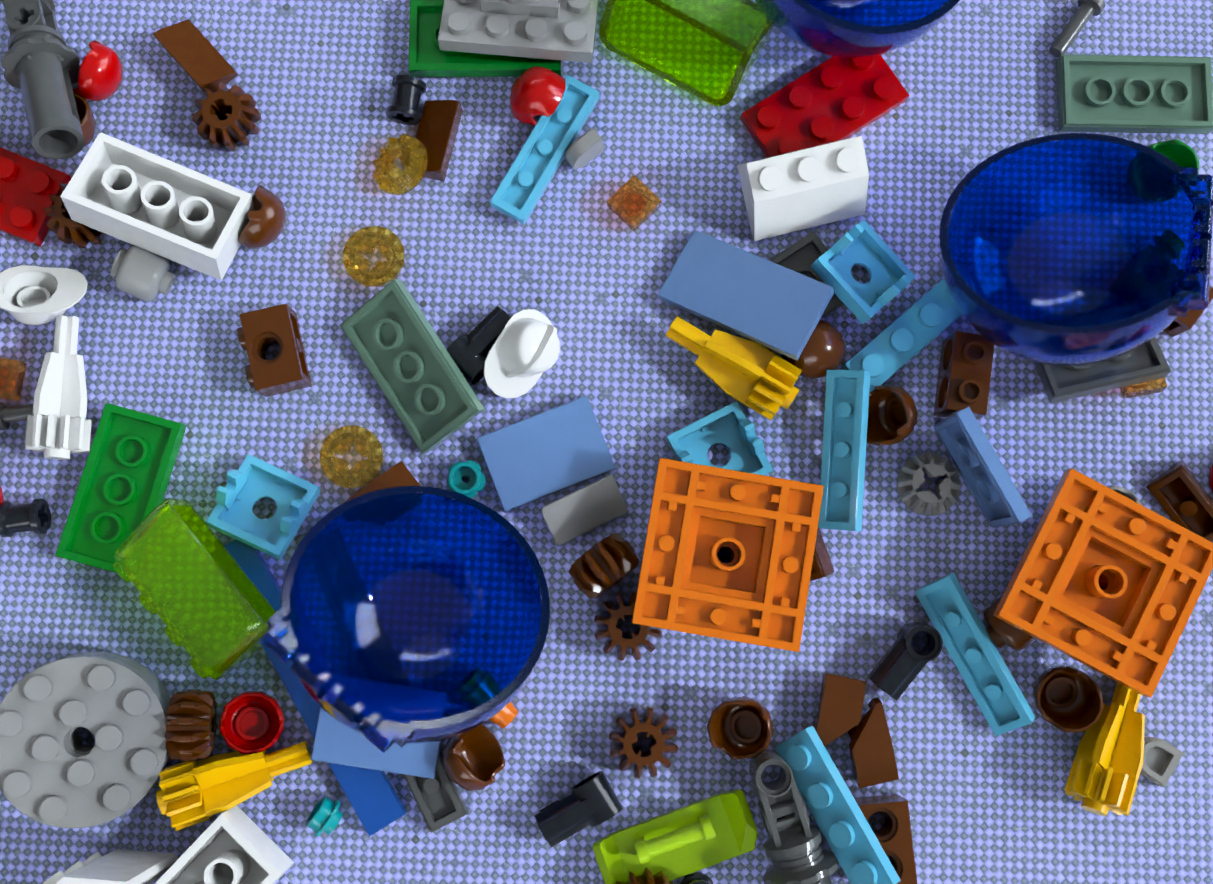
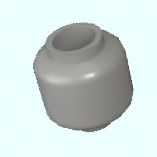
M132 245L128 250L122 248L118 252L110 272V276L115 278V285L119 291L146 302L155 300L160 293L167 295L175 279V274L169 272V259L135 245Z

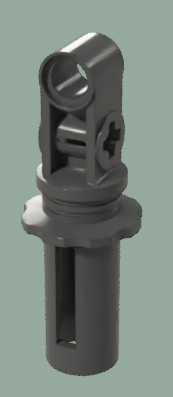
M1 0L5 8L6 22L10 32L8 51L4 52L2 56L1 66L5 70L4 78L12 87L21 89L32 146L38 154L46 158L66 159L78 154L84 146V137L72 85L78 82L80 57L72 47L67 46L64 37L58 31L53 0Z
M768 750L763 751L757 757L752 758L749 772L758 798L759 811L769 839L763 845L766 856L771 858L773 864L762 876L764 884H832L830 875L838 870L839 862L833 852L822 850L820 830L817 827L810 826L808 813L797 789L791 768L778 753ZM772 764L780 766V775L775 781L764 782L761 780V774L765 767Z

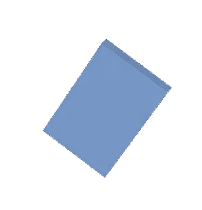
M587 395L477 438L505 512L616 469Z
M970 407L934 425L933 428L990 527L995 528L1020 523L1032 516Z
M327 676L311 760L434 779L437 772L449 694Z

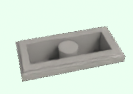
M609 475L540 508L557 546L629 512L613 475Z

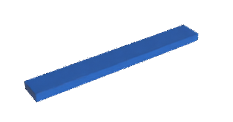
M235 539L211 553L315 739L325 680L330 675L260 551ZM328 763L369 837L407 813L384 771Z

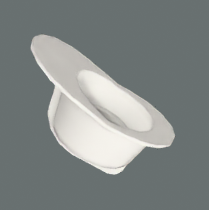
M29 265L8 268L0 273V308L8 311L12 317L23 324H46L54 320L56 315H63L66 309L78 303L85 295L88 283L82 273L69 268Z
M528 309L513 314L489 350L484 361V377L487 386L494 394L504 398H517L527 393L536 384L542 373L550 369L558 360L560 341L557 335V328L552 325L551 321L543 313L535 309Z

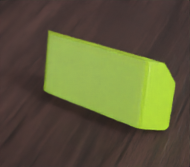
M737 789L713 795L610 833L593 843V851L605 884H616V881L628 882L629 871L636 876H640L646 867L652 872V875L663 871L668 880L672 881L755 850L758 831L746 797L742 790Z

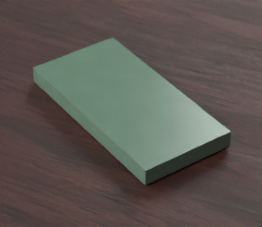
M1061 54L1056 60L1058 132L1209 134L1213 131L1211 57Z
M393 279L340 324L421 454L429 453L485 410L401 279Z

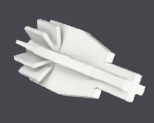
M56 315L53 352H46L34 393V416H27L25 449L35 452L44 451V458L69 460L70 453L82 454L90 452L92 420L86 419L87 389L83 356L77 354L79 318L75 316Z

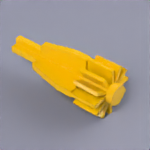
M678 316L672 322L665 335L696 354L698 358L694 364L724 393L770 421L776 415L780 406L786 410L789 408L800 390L793 385L799 378L802 370L756 342L717 329L710 336Z
M1118 682L1111 705L1103 704L1104 709L1098 722L1088 728L1080 740L1064 789L1066 795L1082 802L1081 808L1100 816H1107L1109 811L1119 816H1122V814L1129 816L1137 781L1143 765L1145 716L1142 713L1136 712L1141 695Z
M304 741L269 754L266 753V750L253 754H241L237 751L222 753L199 760L197 763L196 761H186L164 768L159 773L161 779L159 786L161 790L156 791L159 810L162 815L170 816L172 828L175 827L176 831L210 820L212 815L229 810L272 786L275 776L312 764L308 744Z

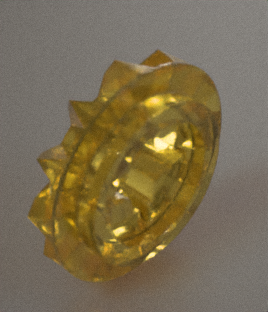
M404 133L398 139L389 137L388 146L378 147L381 155L378 159L372 161L376 168L372 177L378 182V187L392 195H401L411 191L422 180L427 169L428 155L425 146L415 137H410ZM399 158L403 162L402 165L406 167L405 170L396 168L393 164L394 160Z
M379 226L365 227L355 232L346 242L343 250V264L349 276L363 286L384 287L386 283L397 279L402 267L405 266V249L400 239L392 231ZM379 245V252L387 261L376 262L375 267H372L371 270L370 262L362 255L373 254Z
M355 425L344 426L333 431L325 439L320 450V465L325 476L334 484L348 489L366 486L372 479L379 476V470L384 462L382 444L377 437L368 429ZM355 441L357 453L368 457V459L355 462L351 472L349 463L337 457V455L350 453Z

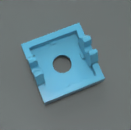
M862 220L859 224L857 223L810 266L827 285L834 288V293L862 324L874 316L916 277L865 220ZM853 265H862L867 269L870 275L868 283L862 284L853 278L851 274V267Z
M737 401L666 437L677 461L764 476L774 471L764 453L765 449L762 439L756 436L753 422L746 419ZM723 444L729 449L730 460L726 465L714 466L710 463L707 453L712 445Z
M247 454L238 470L228 471L226 475L227 485L225 487H218L216 495L217 504L206 520V523L212 529L281 560L320 494L319 486ZM262 498L274 500L277 504L276 513L268 519L257 518L253 513V507L258 500Z

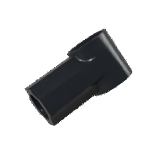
M498 306L468 335H461L447 348L450 356L470 386L476 384L484 377V361L488 352L511 318Z
M918 622L905 624L900 628L897 640L869 673L867 678L897 701L927 662L939 656L943 645L940 633L935 628ZM924 631L927 636V645L922 651L915 652L911 646V639L917 632Z
M599 771L576 784L569 794L536 812L534 817L543 837L553 847L589 825L595 827L619 813L623 807L603 771Z

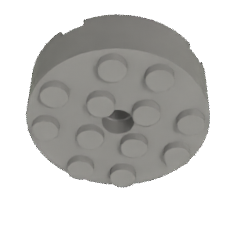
M105 651L68 655L30 672L14 685L0 703L1 792L15 808L26 816L54 827H92L123 815L140 802L160 780L159 773L164 768H167L171 761L165 748L166 738L164 737L167 708L171 699L166 688L144 665L126 656ZM80 727L87 728L92 732L95 738L94 745L81 744L82 741L79 737Z

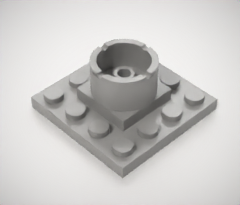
M444 0L438 36L439 50L592 63L599 0Z

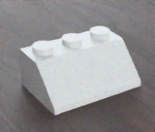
M862 136L737 165L753 241L865 215L869 171Z
M116 849L104 856L96 852L83 863L78 861L64 873L60 870L43 884H152L179 858L175 853Z

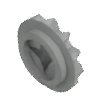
M932 452L910 458L901 467L897 477V490L902 502L911 511L924 516L945 513L958 501L957 497L962 487L958 477V469L953 467L947 457H941ZM925 473L930 478H943L935 486L936 495L931 490L916 492L915 489L921 487V484L925 482L923 476Z

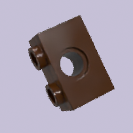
M281 304L240 314L242 327L237 329V334L242 349L244 351L247 350L250 365L245 366V373L250 387L255 388V391L265 397L311 387L312 384L296 312L287 304ZM272 344H279V354L274 359L266 360L265 352L267 348Z

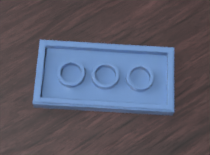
M694 230L660 289L658 297L661 301L798 361L834 295V288Z

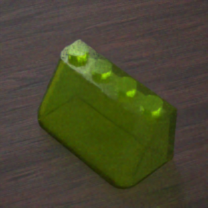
M608 0L599 27V36L604 46L610 51L711 105L724 106L733 99L769 38L779 15L751 0Z
M172 498L164 500L150 512L114 552L116 562L113 564L115 571L126 582L130 583L132 581L141 593L138 596L141 604L150 613H157L167 625L164 627V631L168 638L175 645L183 646L192 657L189 660L192 668L204 679L208 676L215 680L223 678L287 626L188 501Z

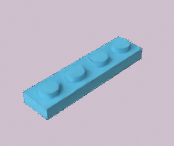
M567 74L565 76L566 89L556 110L549 117L541 116L490 201L492 208L525 225L565 158L568 148L575 141L600 99L599 91Z
M958 265L842 368L844 370L870 371V393L875 389V386L883 384L985 293Z
M827 370L820 484L824 486L818 528L862 531L870 371Z
M954 572L919 587L915 591L917 598L934 628L940 633L944 646L994 735L998 736L1031 724L1035 719L1033 711Z
M808 727L776 746L775 748L779 755L791 768L798 790L850 884H897L900 882L898 874L814 727Z

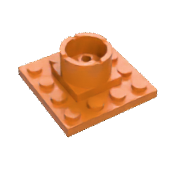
M659 458L632 623L799 652L824 486ZM721 548L727 549L731 554L728 563H723L718 558V552Z
M1072 468L1066 469L993 616L1134 692L1151 698L1213 569V543Z

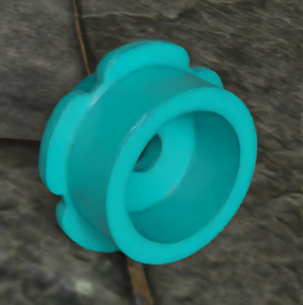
M468 460L453 464L448 471L449 478L446 481L447 487L452 494H458L462 499H471L476 496L477 491L483 490L486 477L481 473V466L478 463ZM464 476H469L470 481L468 483H463L462 479Z
M324 796L313 808L305 825L314 831V837L320 836L322 832L330 835L343 816V813L338 810L340 801L335 800L333 802Z

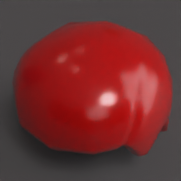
M92 41L88 45L91 50L86 54L79 68L78 84L76 89L73 88V93L84 97L85 100L94 102L105 100L118 90L122 82L123 65L113 49L98 41Z
M534 66L528 68L515 81L511 89L510 108L513 116L522 123L534 126L537 124L533 118L534 116H551L559 105L566 89L565 78L544 67Z
M245 691L234 696L224 706L219 724L220 733L227 745L241 754L263 752L273 746L279 739L284 727V713L276 698L263 691Z

